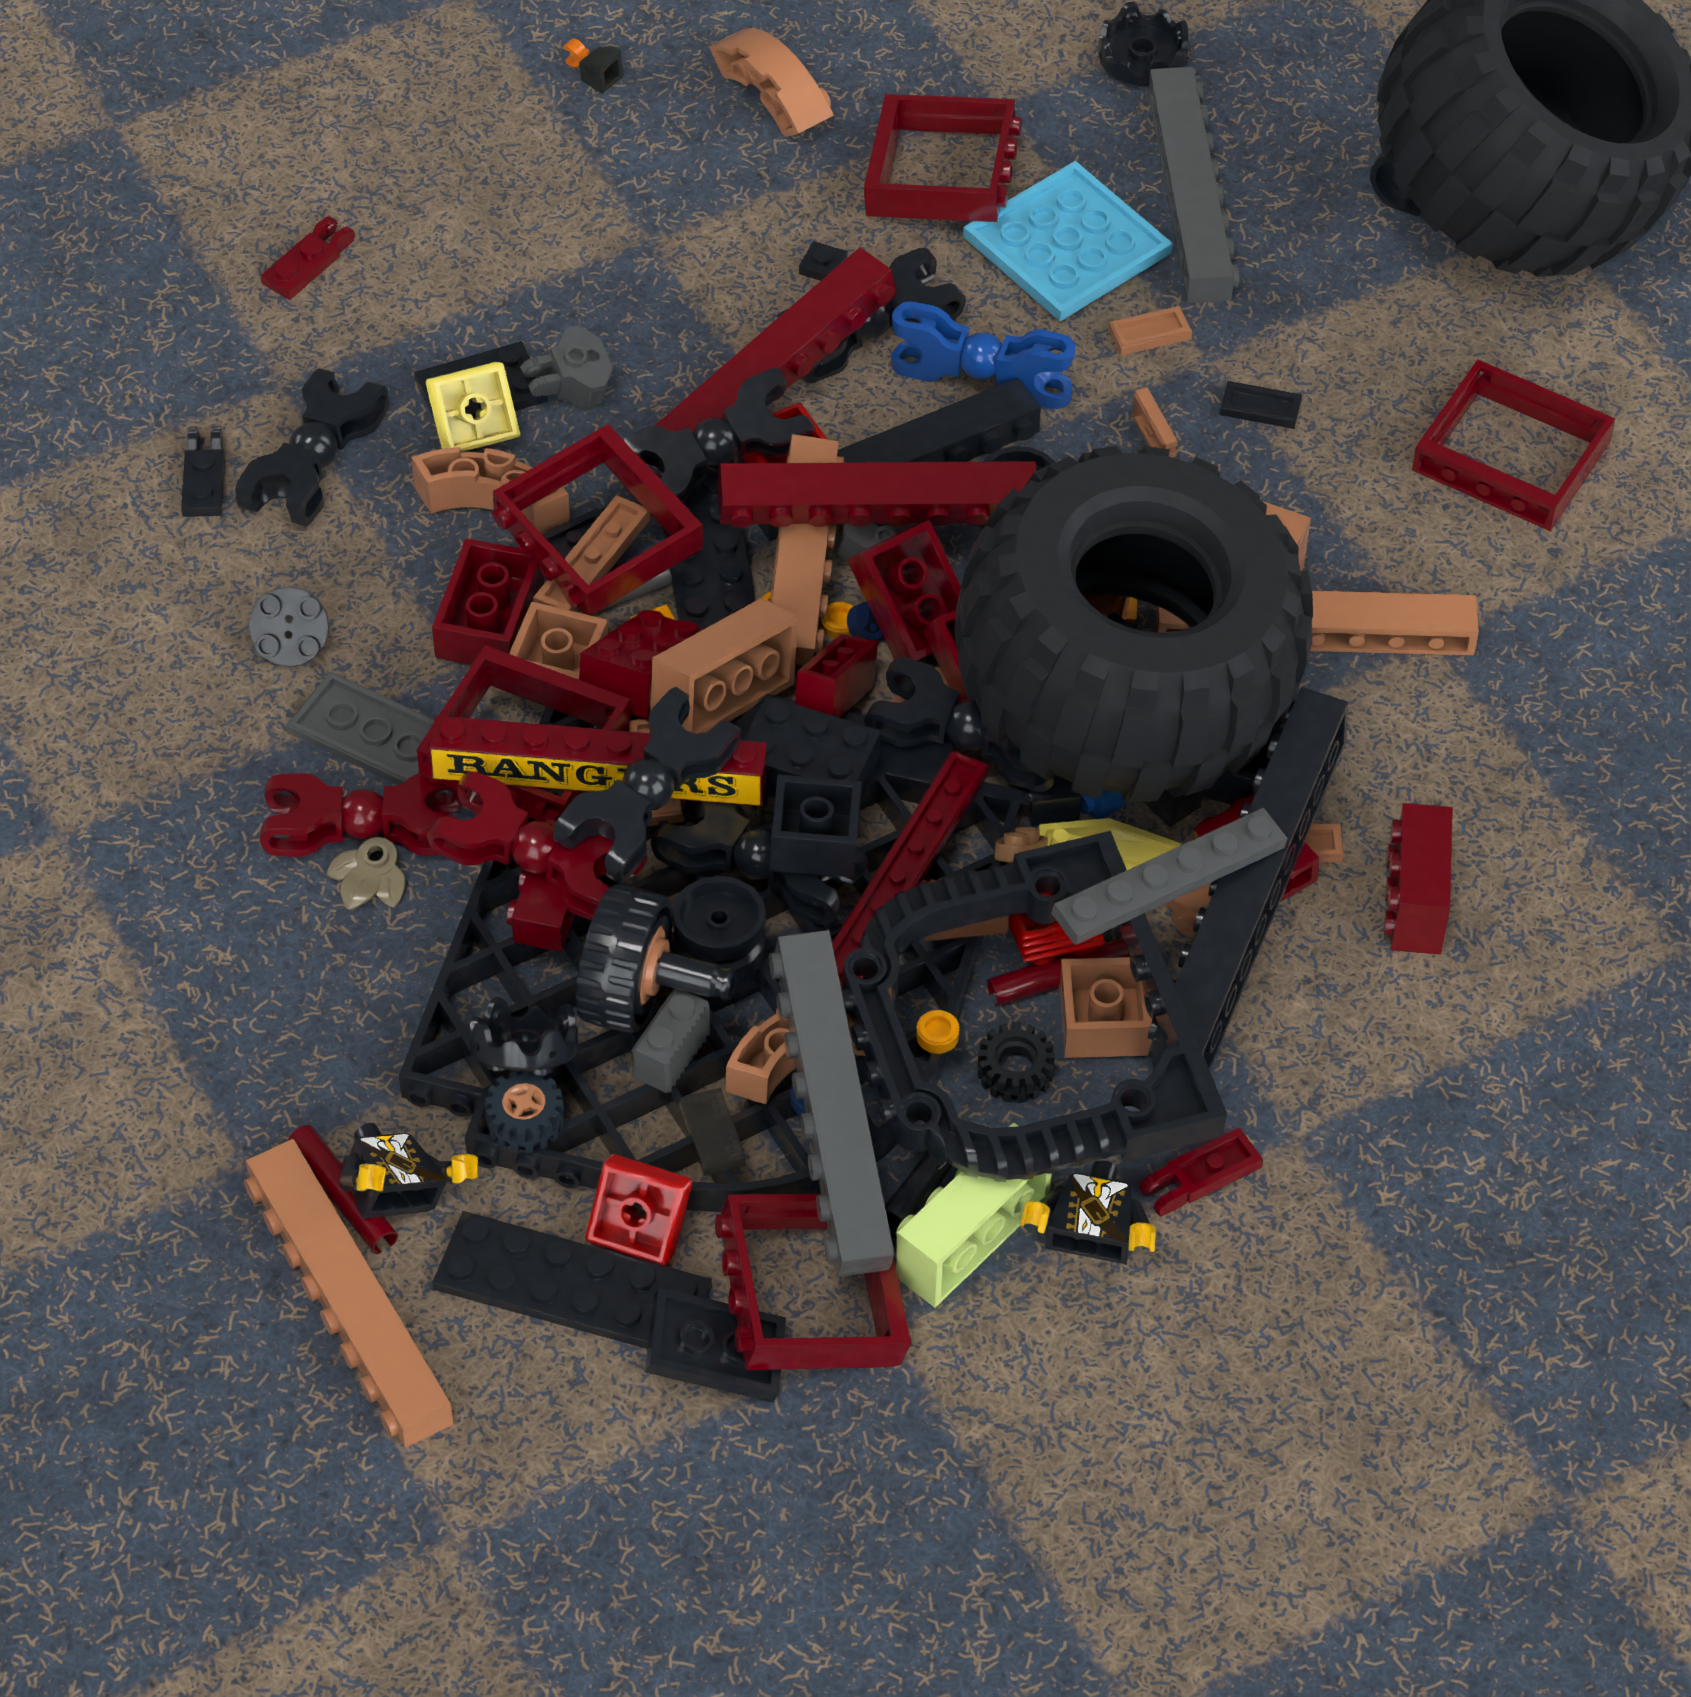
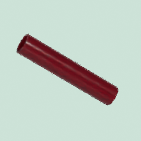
M1121 937L1105 942L1102 947L1095 948L1088 955L1076 956L1070 953L1056 957L1047 964H1034L987 979V989L989 995L996 994L997 1003L994 1005L998 1007L1059 988L1061 959L1128 958L1131 956L1124 938Z
M303 1125L297 1128L289 1136L288 1141L294 1139L323 1190L374 1254L382 1252L376 1245L382 1237L390 1247L394 1245L398 1239V1234L383 1216L362 1219L352 1192L343 1191L340 1188L338 1182L342 1163L311 1125Z

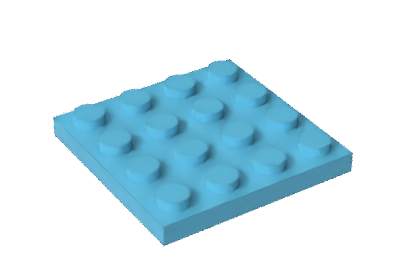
M1076 161L1008 200L1006 207H1000L998 222L972 221L963 228V238L1058 321L1064 320L1172 254L1173 243Z

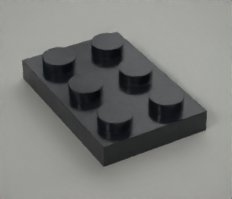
M522 341L414 372L417 386L433 419L434 415L426 387L427 379L493 362H500L504 365L515 411L548 402V395L536 397L532 395L528 385H530L532 380L539 377L525 378L520 368L524 361L530 359ZM472 398L469 399V405L465 407V413L471 414L473 419L476 418V411L481 409V404L473 402Z
M661 1287L657 1289L653 1298L645 1373L774 1402L779 1394L781 1369L746 1370L743 1352H738L736 1349L735 1334L738 1327L736 1314L730 1313L728 1303ZM759 1311L763 1338H784L786 1317Z

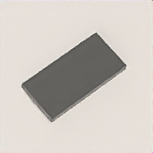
M330 671L287 723L286 732L400 785L408 778L419 774L416 749L432 727L434 719Z

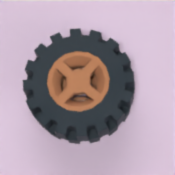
M516 1070L509 1072L508 1079H505L503 1076L499 1077L496 1080V1086H490L488 1097L485 1099L486 1121L493 1140L498 1138V1145L505 1148L509 1144L511 1145V1151L518 1153L520 1148H525L526 1153L534 1152L533 1147L537 1145L542 1150L547 1147L548 1139L554 1142L558 1138V1131H562L564 1119L562 1093L560 1088H556V1082L552 1078L546 1081L545 1075L534 1076L528 1071H523V1075H518ZM528 1111H532V1114H529L527 1116H521L522 1114H525Z

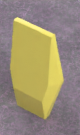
M1111 818L1040 824L1038 828L1040 829V835L1048 838L1047 846L1111 831L1127 870L1175 849L1182 844Z

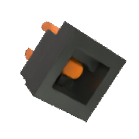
M575 38L563 46L566 51L571 53L565 59L566 64L571 67H580L581 81L601 94L623 77L621 50L611 45L605 49L598 46L590 53L582 42Z

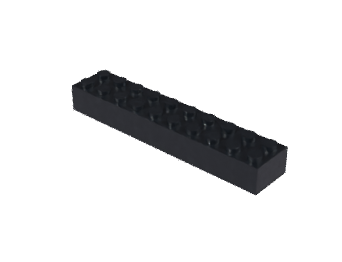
M1304 687L1300 688L1296 700L1292 702L1283 722L1285 726L1281 735L1274 734L1267 752V757L1271 759L1266 769L1260 768L1257 772L1253 784V792H1256L1252 804L1245 802L1239 816L1240 819L1259 809L1265 808L1288 838L1285 848L1211 882L1208 896L1212 897L1207 909L1200 908L1193 927V931L1197 932L1192 944L1185 943L1178 962V967L1182 968L1177 980L1172 979L1209 1071L1347 741L1348 701ZM1156 1017L1153 1018L1148 1032V1039L1152 1040L1148 1057L1153 1058V1070L1159 1063L1164 1050L1168 1049Z

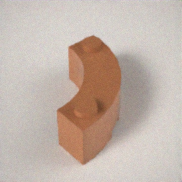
M744 28L709 46L725 79L736 80L745 86L753 84L761 91V102L770 112L785 137L799 134L834 116L830 108L831 100L827 92L823 88L818 87L808 70L791 50L771 34L757 28Z
M460 447L430 451L411 457L414 488L431 514L460 507L494 510L493 491L532 469L531 466L517 461L514 454L485 448L484 453L461 452ZM561 487L521 512L543 534L570 521L569 495Z
M776 1009L774 1016L764 1021L760 1026H753L733 1051L726 1066L725 1092L767 1104L776 1086L796 1069L795 1058L788 1059L785 1049L784 1035L789 1032L787 1018L780 1019L778 1009ZM847 1014L846 1016L854 1054L865 1056L863 1050L857 1051V1049L855 1048L851 1033V1026L854 1025V1023L852 1021L851 1015Z

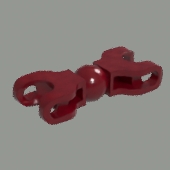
M467 772L458 783V798L464 807L474 812L477 816L464 821L445 816L438 818L427 833L431 848L440 855L465 866L480 865L487 861H499L509 865L512 858H514L516 864L527 872L537 874L547 872L546 882L559 888L568 909L577 915L592 920L602 896L610 888L598 878L606 874L605 857L614 843L609 838L596 835L587 837L574 849H567L554 841V826L550 823L538 820L528 822V812L514 804L512 794L505 783L478 772ZM647 854L644 861L629 877L636 876L647 862Z
M309 773L278 774L272 776L266 783L264 796L268 807L274 813L280 815L270 816L264 821L259 841L263 849L270 855L303 857L318 851L328 843L343 842L344 832L351 837L361 840L377 837L383 832L384 838L391 842L403 844L409 851L423 856L440 855L431 848L427 833L438 818L445 816L457 819L454 815L448 813L457 812L463 805L458 798V789L443 783H433L419 774L408 778L400 785L384 786L383 796L373 790L361 788L351 791L345 797L343 786L326 785L319 778ZM441 790H449L453 793L443 794L438 792ZM286 791L292 795H281L278 792ZM274 835H290L283 839L274 837Z

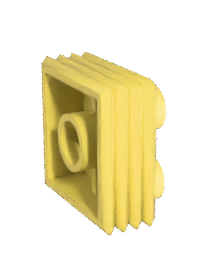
M493 362L426 380V387L442 449L460 447L461 452L520 436L503 363ZM471 398L473 402L481 404V409L476 411V418L474 419L471 414L465 413V407L469 405V399Z

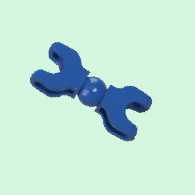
M903 302L895 308L892 315L893 331L896 336L905 339V341L897 345L891 356V366L897 374L933 382L947 375L959 377L963 369L968 376L976 380H985L996 376V386L1019 378L1041 407L1060 409L1067 406L1072 400V383L1067 375L1060 373L1068 369L1075 358V344L1070 337L1048 330L1037 329L1019 337L1006 335L1002 343L998 337L988 332L975 333L969 336V326L957 324L946 312L933 305ZM909 318L916 319V320L919 321V323H916V322H908V321H905L904 319H909ZM1059 350V351H1062L1063 353L1054 354V353H1051L1050 351ZM906 357H914L918 360L914 362H906L902 359ZM1044 387L1056 388L1060 390L1061 393H1048L1044 389Z

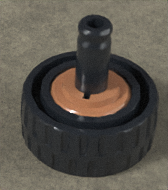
M613 885L602 896L586 936L577 978V1014L581 1020L596 1026L635 1033L641 1030L648 1020L661 986L706 997L717 996L721 1000L727 1001L733 995L737 971L733 967L723 968L717 963L669 952L673 928V909L670 900L664 895L647 890Z

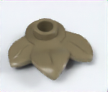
M382 837L370 838L363 842L359 849L340 853L333 859L327 871L329 878L342 881L340 893L342 901L348 910L364 905L373 899L375 895L384 904L395 908L401 902L406 887V878L397 867L398 852L391 841ZM376 851L383 852V857L380 860H370L372 853Z

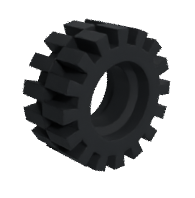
M1014 1022L1012 1030H1008L1006 1023L999 1025V1034L994 1029H991L987 1032V1039L983 1038L981 1040L980 1049H978L977 1075L978 1079L981 1078L982 1087L985 1090L991 1087L990 1095L995 1098L1000 1093H1003V1101L1011 1103L1012 1096H1018V1103L1026 1102V1094H1029L1032 1100L1038 1098L1039 1090L1045 1093L1049 1088V1081L1052 1082L1055 1052H1053L1051 1040L1046 1042L1047 1035L1042 1030L1035 1035V1026L1028 1024L1026 1031L1021 1030V1022ZM1022 1054L1030 1059L1032 1066L1025 1071L1014 1072L1003 1068L999 1062L1005 1055Z

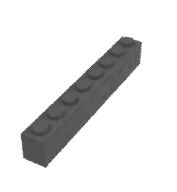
M1193 67L1150 69L1148 96L1187 303L1232 300L1233 287L1239 286V268L1237 264H1232L1231 262L1234 258L1233 238L1226 237V233L1229 230L1228 212L1221 211L1224 201L1222 184H1216L1215 181L1218 180L1217 158H1211L1210 155L1213 154V136L1211 132H1206L1205 130L1208 128L1207 107H1201L1200 104L1203 102L1202 82L1196 81Z
M826 930L780 936L777 940L775 953L769 954V966L772 979L779 978L781 992L777 993L780 1019L787 1018L789 1032L784 1035L786 1054L788 1059L795 1058L797 1072L792 1074L794 1095L796 1099H803L805 1113L800 1114L802 1136L804 1140H811L813 1154L808 1155L810 1177L812 1181H819L821 1195L816 1196L818 1218L820 1222H827L829 1236L824 1237L826 1259L828 1263H835L837 1277L890 1270L895 1254L830 932Z

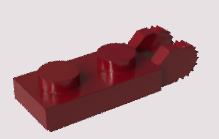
M326 216L316 224L312 234L306 235L261 275L262 284L291 300L339 258V254L354 241V230L346 226L335 233L338 227L337 220ZM333 233H335L331 239L330 244L325 242V240H327Z
M1236 1128L1222 1137L1216 1138L1167 1162V1166L1146 1176L1140 1183L1139 1189L1147 1197L1168 1187L1172 1182L1175 1183L1176 1189L1168 1194H1164L1154 1203L1153 1207L1156 1213L1164 1216L1182 1207L1187 1201L1190 1204L1262 1168L1263 1158L1241 1128Z

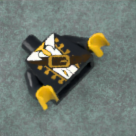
M366 1123L360 1126L354 1133L355 1142L350 1154L342 1161L338 1183L343 1191L352 1192L362 1219L428 1212L435 1209L447 1182L461 1183L465 1178H478V1157L472 1154H458L452 1157V1161H439L425 1152L412 1135L408 1133L382 1135L376 1124Z
M1106 1160L1095 1161L1090 1175L1077 1172L1069 1175L1065 1185L1056 1186L1039 1202L1028 1201L1024 1205L1020 1226L1024 1227L1025 1224H1033L1038 1226V1232L1043 1234L1047 1225L1045 1249L1127 1265L1129 1251H1134V1247H1147L1149 1252L1155 1251L1156 1228L1150 1224L1141 1203L1131 1198V1185L1127 1182L1116 1180L1118 1168L1112 1162Z

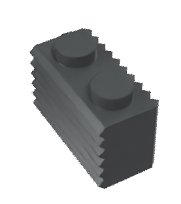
M673 989L631 1050L633 1053L631 1061L634 1067L632 1075L637 1080L665 1093L672 1092V1086L676 1085V1080L680 1079V1074L685 1073L684 1067L689 1066V1061L693 1060V1055L697 1054V1049L702 1048L701 1042H705L706 1036L710 1035L708 1001L686 991Z

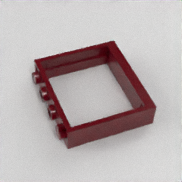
M885 94L864 183L866 216L998 222L1000 207H1006L1008 201V186L1005 183L1012 182L1013 164L1010 160H1016L1017 138L1014 137L1021 136L1022 118L1016 117L1015 99ZM900 130L1000 134L990 188L888 184Z
M1477 359L1417 444L1412 471L1551 532L1610 444L1616 419ZM1478 395L1590 443L1556 495L1443 446Z
M609 424L493 491L494 511L492 516L496 524L502 530L507 529L514 536L521 552L526 556L531 555L538 563L541 573L548 581L554 580L562 589L564 598L572 607L577 606L586 615L592 616L703 549V524ZM604 463L671 536L588 585L521 511Z
M487 645L483 647L439 714V716L470 718L489 687L492 686L603 727L605 730L628 731L629 721L632 720L630 698ZM432 725L416 749L419 775L424 776L433 783H443L458 789L457 786L460 781L437 780L431 777L429 745L433 729ZM506 785L512 794L514 804L528 812V816L543 822L546 819L557 821L577 795L585 793L582 791L564 790L562 795L558 796L539 788Z
M821 1194L728 1195L721 1214H716L715 1233L717 1238H722L723 1240L722 1272L724 1276H729L730 1279L729 1310L731 1314H736L738 1323L735 1334L736 1349L738 1352H743L746 1370L882 1368L902 1364L911 1345L894 1258L890 1270L864 1273L877 1337L763 1338L744 1230L828 1229L827 1222H820L818 1218L816 1196Z

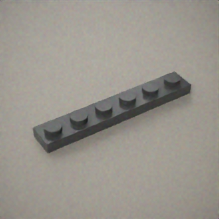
M1262 808L1055 903L1051 914L1074 945H1077L1284 849L1288 838L1265 808Z

